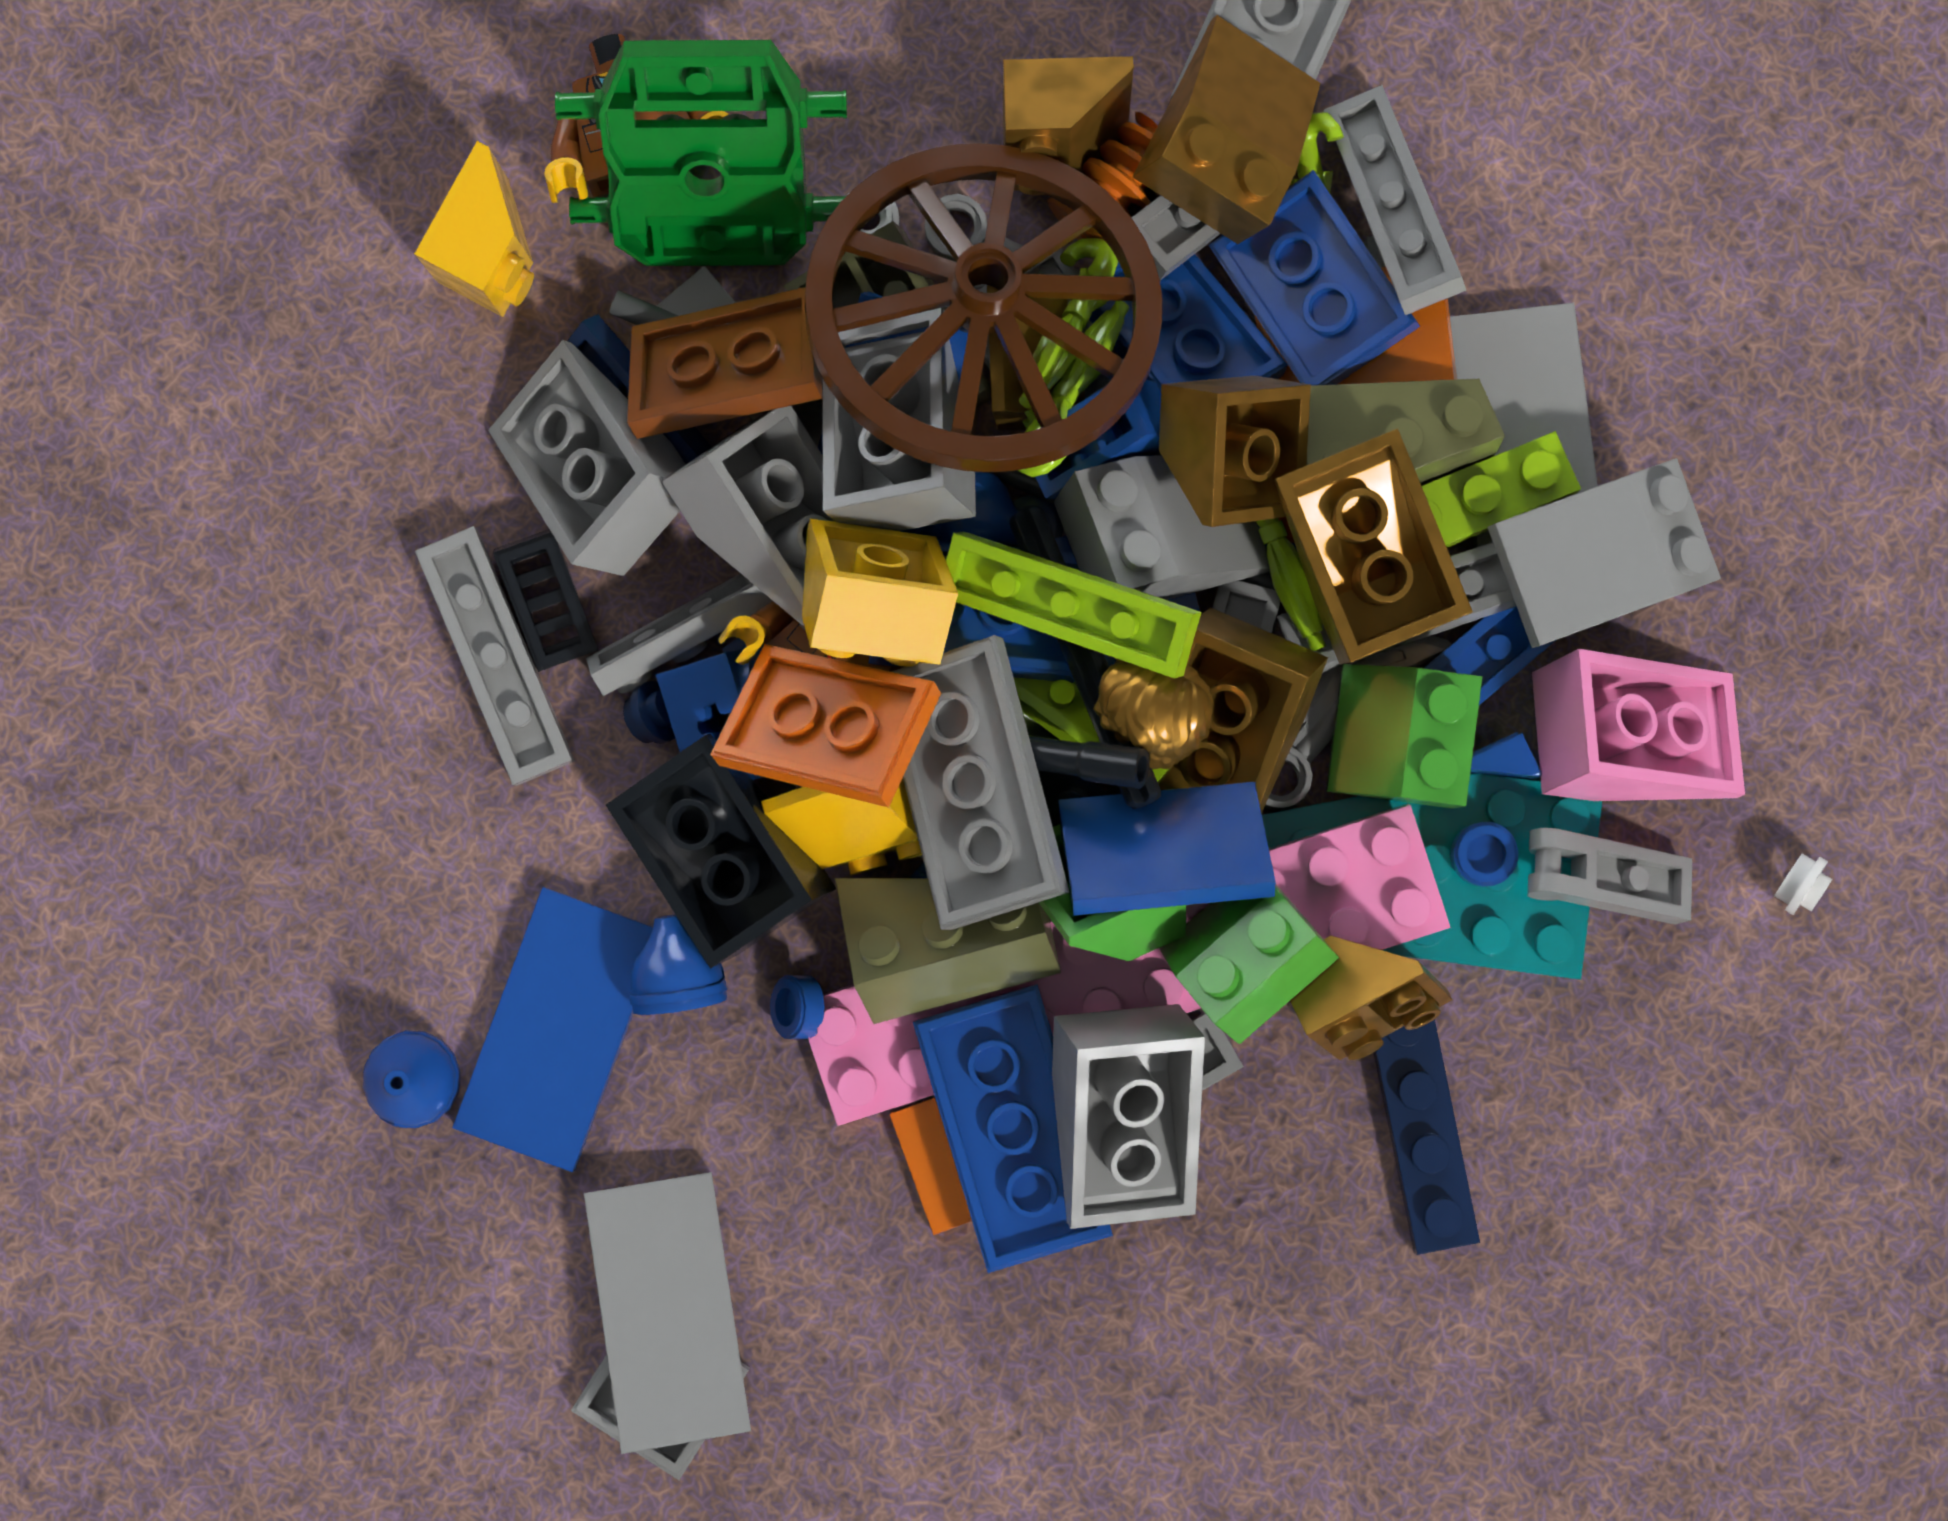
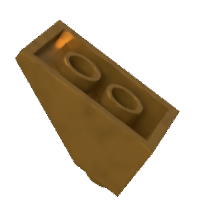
M1216 15L1212 18L1133 178L1236 244L1243 242L1270 226L1297 171L1321 83Z
M1398 428L1274 479L1315 606L1339 664L1354 662L1473 612Z
M1210 607L1200 616L1187 664L1194 668L1199 677L1210 687V693L1214 701L1211 715L1212 726L1209 729L1208 737L1199 744V749L1193 750L1188 757L1173 765L1159 783L1160 789L1170 790L1255 782L1262 813L1306 717L1328 657Z

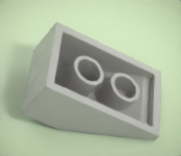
M938 308L838 332V335L853 366L871 386L923 332L845 348L846 345L928 327L945 310ZM950 340L888 401L910 417L947 431L952 429L959 389V380ZM823 379V511L839 523L894 531H904L976 517L974 471L941 467L918 460L894 449L862 427L841 406Z
M562 340L488 431L570 563L624 576L680 512L661 481L686 464L673 444L663 434L636 439L627 423L628 399L571 342Z
M792 406L769 410L741 426L661 482L696 536L804 626L802 606L809 519L836 521L823 511V455Z
M1162 455L1134 456L1075 471L1053 501L1080 571L1165 600L1270 572L1267 548L1262 541L1257 523L1253 521L1216 527L1202 525Z
M1677 458L1487 526L1532 648L1721 579Z
M1179 1004L1054 1016L1052 1080L1066 1219L1070 1229L1196 1215L1205 1036Z

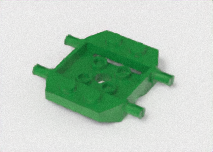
M772 40L624 41L603 80L602 89H595V92L555 93L557 120L596 119V127L601 131L603 155L608 167V197L586 198L583 200L570 197L569 217L571 225L575 223H608L609 233H613L614 245L645 266L785 265L806 245L807 232H813L814 222H826L839 203L846 197L813 196V193H807L803 128H807L808 118L847 119V90L807 91V88H801L799 78ZM766 111L767 119H750L742 114H730L722 119H684L675 114H666L658 117L656 120H636L635 112ZM707 165L718 169L721 175L715 179L704 180L695 177L689 170L695 166Z

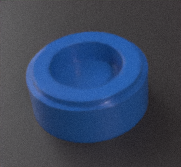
M1493 822L1474 823L1462 829L1454 838L1450 851L1451 863L1457 875L1471 885L1481 887L1497 885L1505 881L1516 868L1518 862L1517 843L1512 834L1499 824Z
M785 975L781 977L774 986L770 999V1015L776 1031L784 1039H808L814 1037L818 1033L817 1027L823 1022L825 1009L823 992L818 981L810 975Z

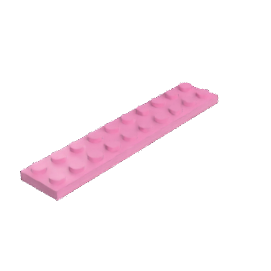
M1408 803L1269 848L1277 886L1323 939L1334 936L1384 950L1451 928L1412 807ZM1209 903L1186 905V923ZM1050 920L1061 969L1059 974L873 1024L854 984L823 994L825 1006L823 1022L817 1027L818 1033L814 1037L808 1038L836 1124L840 1126L934 1095L913 1025V1021L1035 984H1038L1052 1034L1054 1032V1016L1174 1004H1179L1186 1013L1201 1009V1007L1175 977L1159 948L1131 961L1121 960L1069 946Z

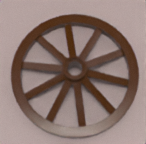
M983 143L955 144L914 153L890 163L857 185L839 203L821 230L810 257L805 291L806 331L814 360L829 390L841 406L876 438L900 452L941 467L974 472L1015 471L1053 462L1080 450L1111 428L1129 409L1149 375L1157 350L1162 325V293L1154 258L1137 225L1124 208L1105 189L1088 176L1046 155L1036 152H1021V148ZM959 180L995 181L984 243L973 245L931 186ZM1015 184L1050 196L1073 210L1068 216L1016 251L1012 252L1004 247ZM909 195L955 261L861 232L860 230L888 205ZM1093 227L1110 246L1120 263L1125 277L1024 273ZM845 252L942 282L833 309L832 305L835 277ZM986 284L995 287L999 291L983 293L976 290L974 286ZM1030 298L1132 301L1133 331L1125 358L1122 359ZM949 306L871 386L853 366L838 335V332ZM1015 317L1105 375L1111 381L1083 408L1062 419ZM963 327L968 330L951 431L921 422L891 405L888 401ZM997 333L1040 425L1039 429L1002 436L971 435L988 334Z

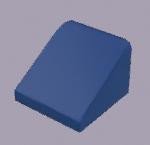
M1515 732L1473 752L1470 774L1480 773L1526 780L1542 776L1522 733L1518 734V732Z

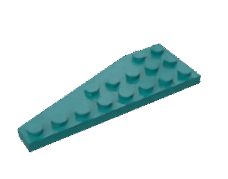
M1476 773L1470 774L1465 807L1451 809L1408 803L1412 807L1451 928L1382 951L1403 957L1581 980L1590 907L1560 900H1537L1527 896L1528 875L1535 873V855L1529 852L1530 831L1533 829L1556 828L1598 837L1602 801L1544 795L1541 790V781ZM1357 796L1264 814L1262 818L1268 847H1276L1407 804V802ZM1479 822L1499 824L1512 834L1517 843L1518 862L1516 868L1500 884L1485 887L1471 885L1461 879L1452 866L1450 851L1453 840L1462 829L1471 824ZM1561 857V874L1571 876L1570 858Z

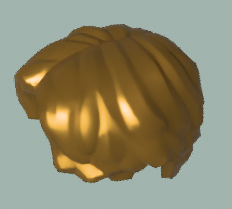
M1116 658V663L1111 665L1101 677L1099 698L1093 710L1100 717V725L1103 729L1113 732L1114 737L1123 744L1131 741L1132 745L1142 747L1148 751L1149 768L1170 769L1174 764H1178L1179 761L1188 757L1193 750H1198L1201 741L1208 737L1209 729L1212 726L1211 715L1214 701L1210 693V687L1189 664L1186 665L1184 676L1174 679Z

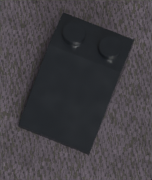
M706 734L607 803L606 807L711 969L736 957L836 890V887L826 871L821 869L764 814L761 801L769 798L745 772L722 767L716 763L710 755L716 740L711 734Z

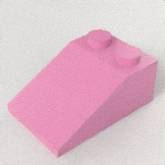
M1577 649L1532 672L1539 766L1542 774L1540 776L1542 794L1588 801L1738 798L1745 795L1733 674L1584 649Z

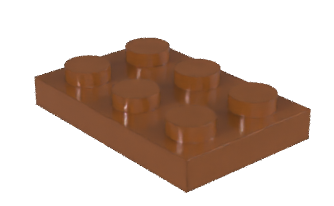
M806 287L632 326L627 423L636 439L822 399V375L811 352L806 331Z

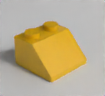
M477 141L414 255L438 283L503 317L510 304L516 307L519 306L528 294L534 279V273L529 271L533 261L509 179L490 148Z
M810 518L807 528L802 620L810 648H817L824 654L837 658H849L855 654L883 657L892 664L905 667L915 666L919 662L940 665L958 591L937 537Z
M903 778L889 808L807 787H801L761 801L764 814L821 869L848 864L850 875H856L888 866L885 854L897 851L899 860L922 855Z

